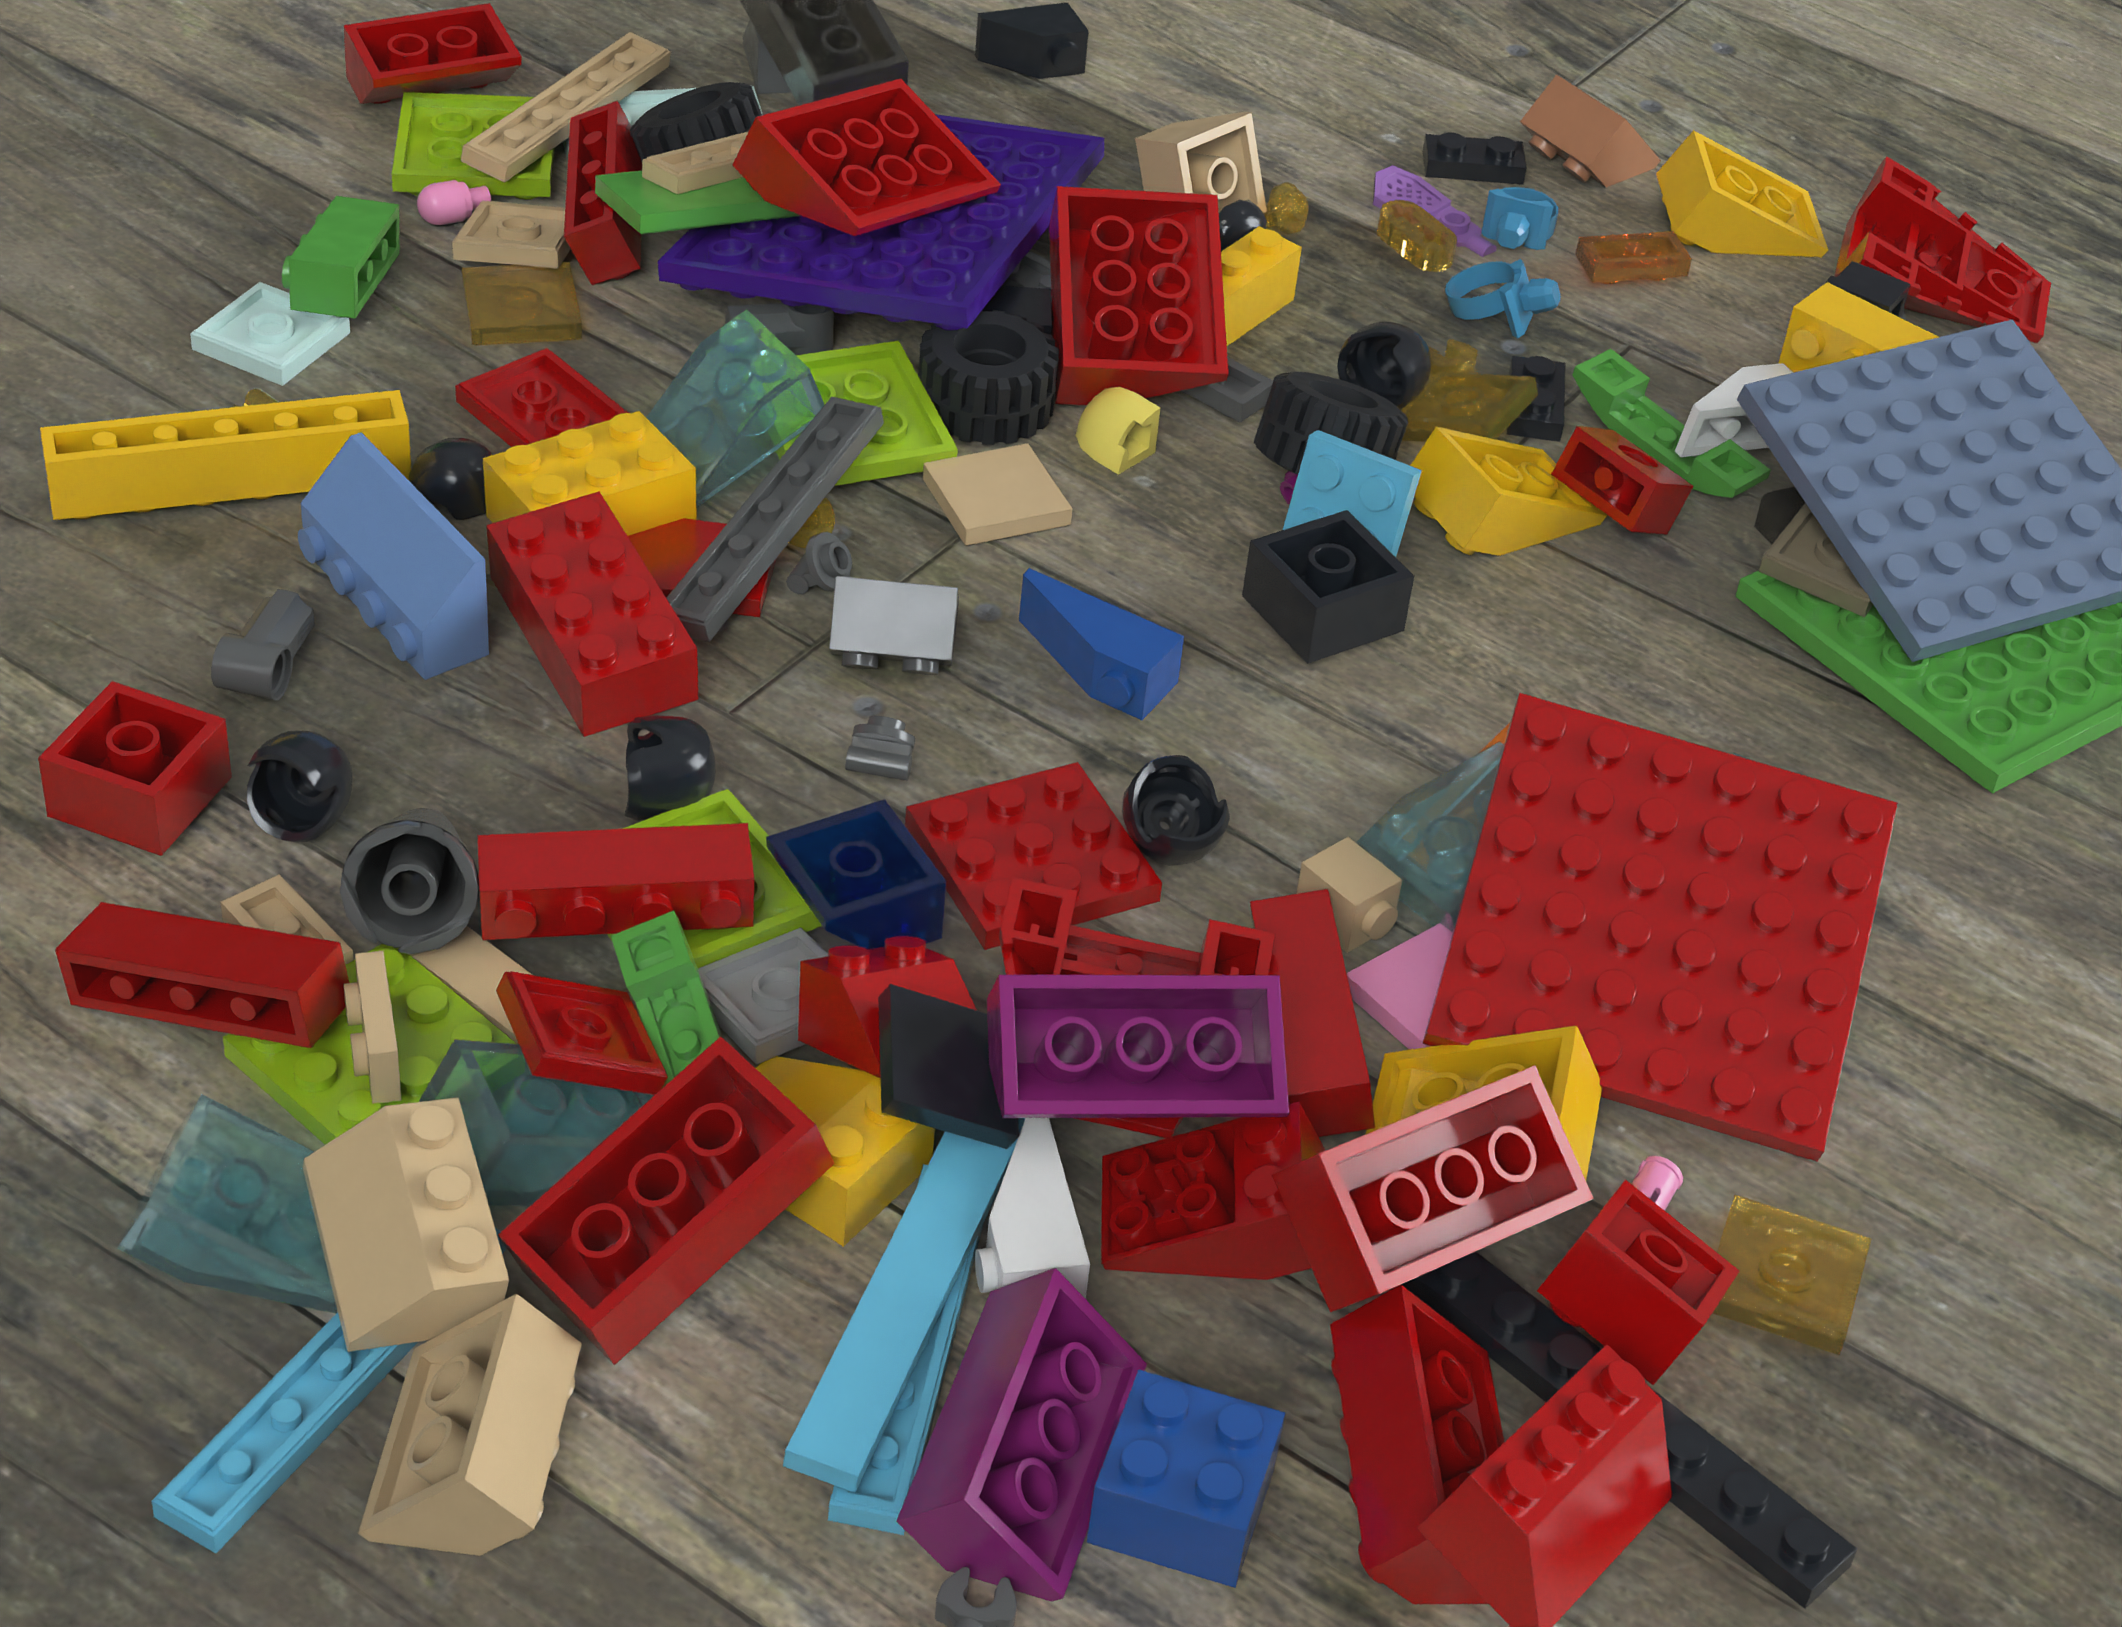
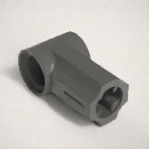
M783 303L727 306V310H725V330L730 356L786 352L788 356L833 350L834 311L831 307L811 304L788 306Z
M277 589L273 596L264 598L239 635L226 633L218 642L211 666L213 685L216 688L274 701L279 700L284 695L291 678L293 657L315 625L314 609L306 605L298 593L288 590Z

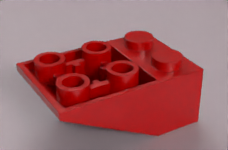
M1300 1102L1289 1104V1114L1286 1117H1241L1172 1136L1170 1139L1165 1138L1103 1155L1101 1264L1104 1269L1270 1280L1312 1269L1272 1177L1273 1174L1326 1151Z

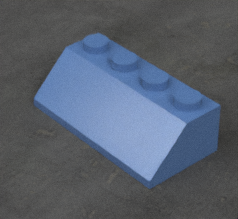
M362 432L351 435L301 502L303 528L298 531V542L303 555L310 563L316 562L329 576L335 591L339 595H346L357 606L364 622L370 628L376 627L389 641L396 657L401 661L407 660L424 680L488 656L489 638L485 558Z

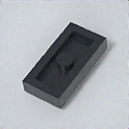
M1452 132L1441 135L1425 134L1423 145L1425 177L1523 185L1527 168L1523 142L1513 141L1502 136L1483 139L1464 137Z
M1512 356L1508 382L1506 435L1560 442L1564 427L1565 363L1552 361L1542 356H1532L1529 358Z

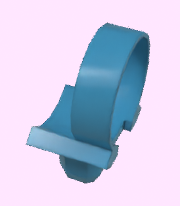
M1509 187L1501 190L1499 188L1489 190L1481 234L1489 239L1497 240L1500 246L1515 249L1523 245V243H1525L1524 247L1534 250L1545 249L1546 240H1549L1555 231L1558 206L1552 198L1531 188Z
M1521 259L1511 264L1498 261L1474 265L1453 276L1445 287L1450 310L1455 317L1465 320L1481 319L1505 311L1512 336L1516 338L1525 334L1533 314L1553 310L1558 306L1561 299L1556 281L1542 278L1530 279L1529 282L1524 262ZM1506 283L1499 289L1485 295L1460 298L1469 291L1481 286Z

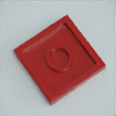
M512 971L504 972L496 993L532 1076L655 1095L663 1088L668 1075L628 992Z

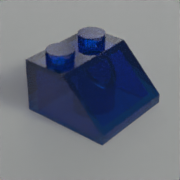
M885 799L766 837V847L826 931L867 949L885 947L886 939L897 936L920 938L925 940L926 944L942 939L946 880Z

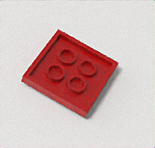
M1078 762L906 806V828L984 950L1001 946L999 931L1012 877L1077 890L1070 925L1081 924L1160 902L1162 881Z

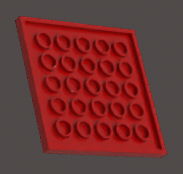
M1519 693L1422 1044L1429 1046L1469 1045L1473 1040L1577 1025L1599 1074L1600 1086L1602 1087L1601 1097L1817 1162L1824 1153L1898 802Z

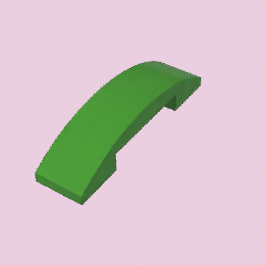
M1612 349L1575 366L1572 375L1586 400L1603 423L1610 430L1616 431L1692 484L1694 490L1714 496L1733 498L1768 479L1771 469L1731 439L1701 455L1680 457L1675 452L1685 425L1644 395L1650 378Z
M674 910L611 936L626 987L636 1003L640 1019L668 1075L664 1086L720 1036L722 1037L697 965Z

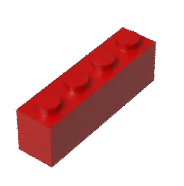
M618 100L570 118L564 238L591 285L609 279H622L632 271L641 268L642 234L636 231L595 194L596 175L641 171L643 166L630 133L632 126Z
M748 823L477 835L482 940L617 934L673 910L683 930L753 927L754 870Z
M1328 889L1250 901L1253 928L1275 933L1269 975H1280L1288 1104L1300 1102L1318 1137L1375 1128L1370 1078Z
M101 902L55 949L71 1005L312 1048L346 1008L344 984L350 983L340 942Z

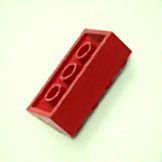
M1399 1285L1330 1324L1335 1356L1331 1360V1368L1339 1385L1343 1417L1340 1419V1429L1348 1445L1352 1478L1349 1481V1491L1357 1507L1362 1540L1358 1545L1359 1557L1365 1571L1375 1582L1386 1585L1412 1604H1488L1417 1529L1433 1511L1505 1442L1488 1352L1408 1289Z
M1606 1344L1488 1457L1417 1529L1510 1627H1553L1672 1498L1662 1399L1646 1384L1641 1373L1632 1364L1624 1361Z

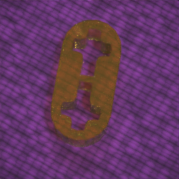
M1393 200L1381 206L1377 235L1382 241L1419 269L1439 272L1447 270L1452 266L1456 252L1457 236L1449 228L1413 202Z

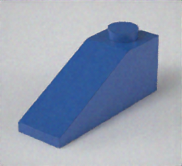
M1029 568L1023 574L1019 621L1089 697L1143 720L1178 683L1184 642L1183 635Z

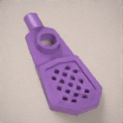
M1394 165L1375 173L1374 206L1453 247H1467L1481 257L1496 251V246L1481 237L1482 229L1471 222L1470 217L1466 213L1453 208L1451 200L1421 177Z

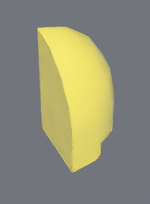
M1105 388L1088 403L1081 414L1076 432L1080 448L1093 460L1114 473L1120 474L1155 453L1160 407L1125 388Z

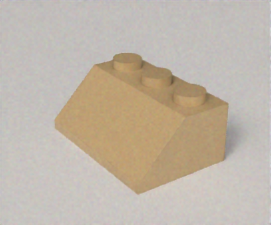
M459 1098L385 1106L304 1158L303 1171L347 1352L431 1340L505 1299L509 1276Z
M516 1293L414 1348L358 1534L369 1542L481 1556L514 1539L523 1538L530 1531L534 1530L543 1512L544 1503L542 1497L551 1462L554 1460L560 1446L558 1435L566 1403L575 1387L574 1372L582 1343Z

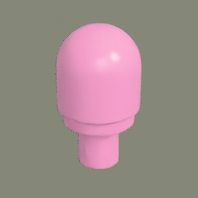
M462 181L438 182L427 185L422 189L417 199V208L421 217L432 225L459 223L470 218L473 209H476L480 202L491 201V195L486 186L468 188L466 183Z

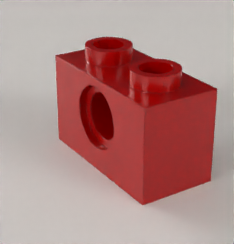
M1576 426L1551 473L1552 476L1630 532L1667 535L1694 487L1616 431Z

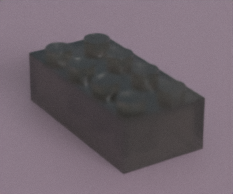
M740 0L798 105L897 79H902L908 85L909 60L873 0Z

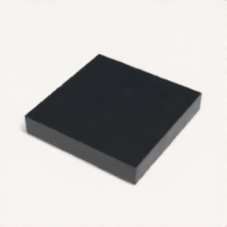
M889 984L878 997L881 1113L1007 1149L1019 1137L1018 1118H1002L989 1067L987 1014Z

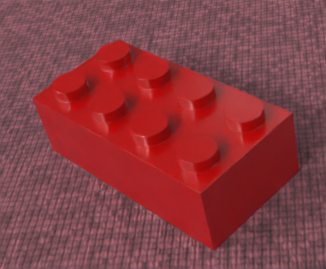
M600 491L486 525L490 577L583 737L632 722L637 717L650 716L699 700L697 646Z
M720 1036L501 1231L498 1236L530 1280L615 1365L835 1163L816 1124Z
M1536 1066L1333 1147L1272 1175L1330 1313L1392 1289L1594 1199Z

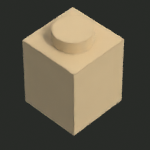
M1346 837L1302 862L1296 894L1328 889L1340 946L1348 953L1371 939L1377 940L1382 938L1391 930L1398 917L1397 905L1402 879L1350 837Z

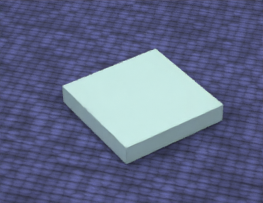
M259 282L191 332V345L194 351L283 386L350 334L349 318L290 310V293Z

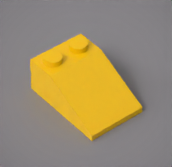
M1694 130L1656 173L1662 193V201L1666 206L1670 219V229L1674 236L1686 245L1692 246L1696 244L1712 253L1823 257L1828 251L1807 190Z
M1435 427L1410 465L1422 470L1414 495L1416 498L1413 502L1415 507L1427 517L1436 520L1447 531L1445 538L1449 544L1468 555L1481 552L1501 556L1601 525L1607 516L1596 506L1551 475L1556 463L1543 449Z
M1577 1025L1473 1040L1469 1045H1438L1389 1052L1384 1054L1373 1099L1375 1128L1367 1129L1365 1134L1536 1066L1585 1179H1587L1602 1092L1600 1077Z
M776 1056L760 1063L755 1068L816 1124L835 1163L785 1210L844 1247L920 1176L923 1164L928 1165L933 1156L935 1128L881 1113V1078L863 1070Z

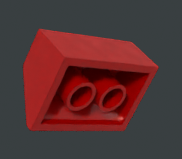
M490 3L343 25L346 78L360 104L387 103L392 99L403 98V92L439 93L441 91L466 87L482 88L491 83L507 81L522 65L521 54Z

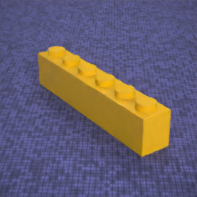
M400 390L40 427L53 520L69 518L88 519L96 515L132 511L143 513L159 508L186 505L206 506L222 501L248 498L267 499L275 495L309 492L349 437L360 432L408 480L411 471L409 422Z

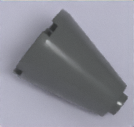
M416 808L373 829L354 845L347 856L342 870L340 895L347 918L364 938L374 944H377L378 941L387 946L399 948L398 952L417 954L439 949L462 933L472 917L478 902L479 876L473 858L449 819L436 810Z

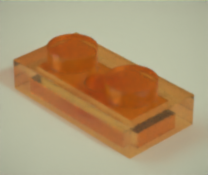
M1674 231L1579 237L1575 252L1576 257L1592 283L1600 282L1604 284H1614L1625 280L1648 279L1661 281L1671 277H1686L1689 274L1692 258Z

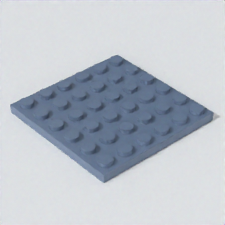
M2013 319L1744 384L1737 397V401L1863 590L1869 595V599L1911 662L2122 602V469Z

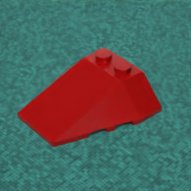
M1886 156L1846 224L1834 276L1837 277L1854 261L1910 283L1911 286L1904 309L1977 328L2013 319L2028 341L2038 343L2044 335L2051 282L2004 243L1999 244L1996 249L1972 230L1977 224L1974 218L1966 212L1960 218L1955 216L1936 200V197L1941 192L1926 179Z
M1016 877L1011 878L999 931L1006 975H1269L1275 933L1209 919L1201 952H1194L1070 925L1077 890ZM1184 1117L1075 1119L1170 1139Z

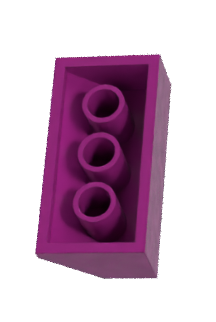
M998 975L987 997L989 1067L1002 1118L1286 1117L1289 1114L1280 975Z
M1056 1268L990 1291L896 1520L945 1570L956 1573L961 1568L967 1567L970 1569V1578L998 1585L1001 1578L1006 1577L1010 1580L1014 1591L1051 1602L1064 1598L1089 1528L1096 1481L1138 1369L1145 1371L1147 1363Z

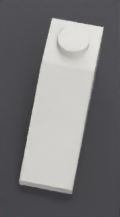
M1783 363L1742 367L1693 405L1675 452L1680 457L1698 456L1729 439L1744 450L1769 448L1737 401V397L1744 384L1794 372Z
M1025 1118L989 1216L986 1248L976 1249L975 1271L979 1290L981 1293H987L1056 1268L1086 1299L1090 1261L1049 1118Z

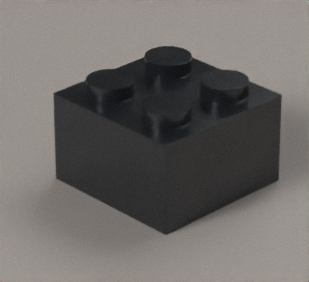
M1348 510L1250 540L1242 597L1309 664L1403 632L1414 575Z

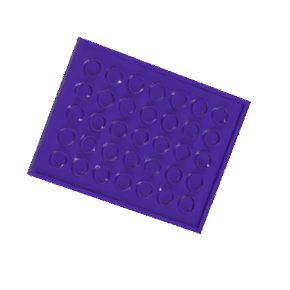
M935 114L998 180L1001 186L996 193L857 236H852L804 216L692 228L658 260L659 281L676 283L681 288L691 291L706 288L727 291L737 298L760 296L779 299L788 306L811 304L831 307L834 312L840 314L863 312L882 315L884 319L891 322L915 320L934 323L936 327L944 330L968 328L1049 227L1057 186L1080 187L1103 159L1104 137Z

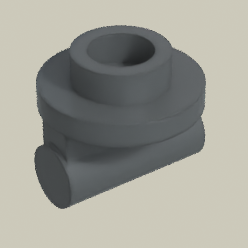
M822 532L812 536L807 543L805 554L787 578L786 582L789 589L794 593L804 594L811 586L818 585L825 591H835L836 576L850 577L852 558L847 546L829 532Z
M870 716L868 724L854 726L852 744L847 752L845 769L908 781L915 737L904 731L906 724L900 720L885 716Z

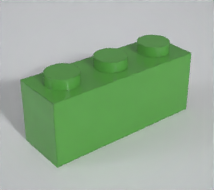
M336 196L324 213L318 214L315 225L309 233L302 235L299 246L291 256H286L284 260L282 284L284 288L290 289V310L355 319L400 254L399 204Z

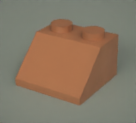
M1557 74L1520 121L1533 136L1528 143L1536 151L1549 160H1552L1557 154L1566 160L1562 166L1584 183L1591 177L1607 188L1655 169L1661 161L1624 117Z

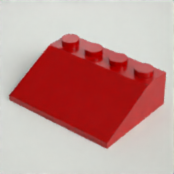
M902 79L758 116L755 118L732 164L749 183L751 188L766 202L852 236L864 234L996 193L1001 186L998 180Z
M1057 186L1049 224L1053 338L1056 341L1055 347L1059 349L1055 404L1088 405L1105 388L1122 387L1146 399L1227 381L1229 373L1218 195Z

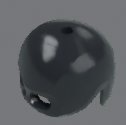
M1394 322L1372 323L1360 328L1343 344L1338 355V376L1340 380L1355 384L1384 397L1401 410L1412 403L1427 385L1431 372L1430 351L1421 335L1407 326Z
M655 715L637 717L628 725L627 735L629 740L626 749L628 801L625 810L626 817L636 821H643L664 812L691 805L710 795L716 774L715 756L709 736L699 723L684 717ZM643 729L650 731L648 734L644 736L638 735L639 732Z
M287 731L267 740L253 754L248 764L249 767L256 764L247 785V804L250 815L261 829L275 838L289 842L315 840L333 826L349 802L353 780L350 762L345 752L337 744L319 733L312 731ZM267 816L271 817L280 825H276L275 823H273Z
M1164 756L1150 761L1132 779L1123 796L1122 815L1129 836L1146 856L1168 866L1195 862L1210 853L1223 837L1230 819L1226 800L1223 799L1218 802L1213 783L1208 774L1187 756ZM1160 822L1167 823L1169 829H1163L1160 826Z

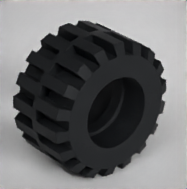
M736 82L716 83L684 92L656 105L635 122L630 129V133L643 164V159L649 156L748 132L755 118L762 114L753 89L749 84Z
M993 310V312L981 311L968 328L944 330L936 327L933 323L931 329L924 332L922 343H920L918 376L950 436L959 437L958 440L969 443L972 441L982 442L983 445H994L995 442L1008 444L1017 442V438H1030L1036 435L1037 429H1044L1049 423V417L1053 416L1059 361V349L1055 347L1056 341L1052 335L1044 333V328L1039 324L1027 322L1025 317L1017 314L1009 315L1005 314L1004 311Z
M1308 372L1281 373L1274 378L1254 438V444L1272 462L1297 475L1308 437L1317 430L1396 460L1408 425V418L1389 400L1355 384Z

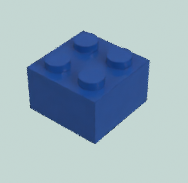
M1138 1369L1094 1487L1087 1543L1236 1588L1275 1469L1286 1413Z

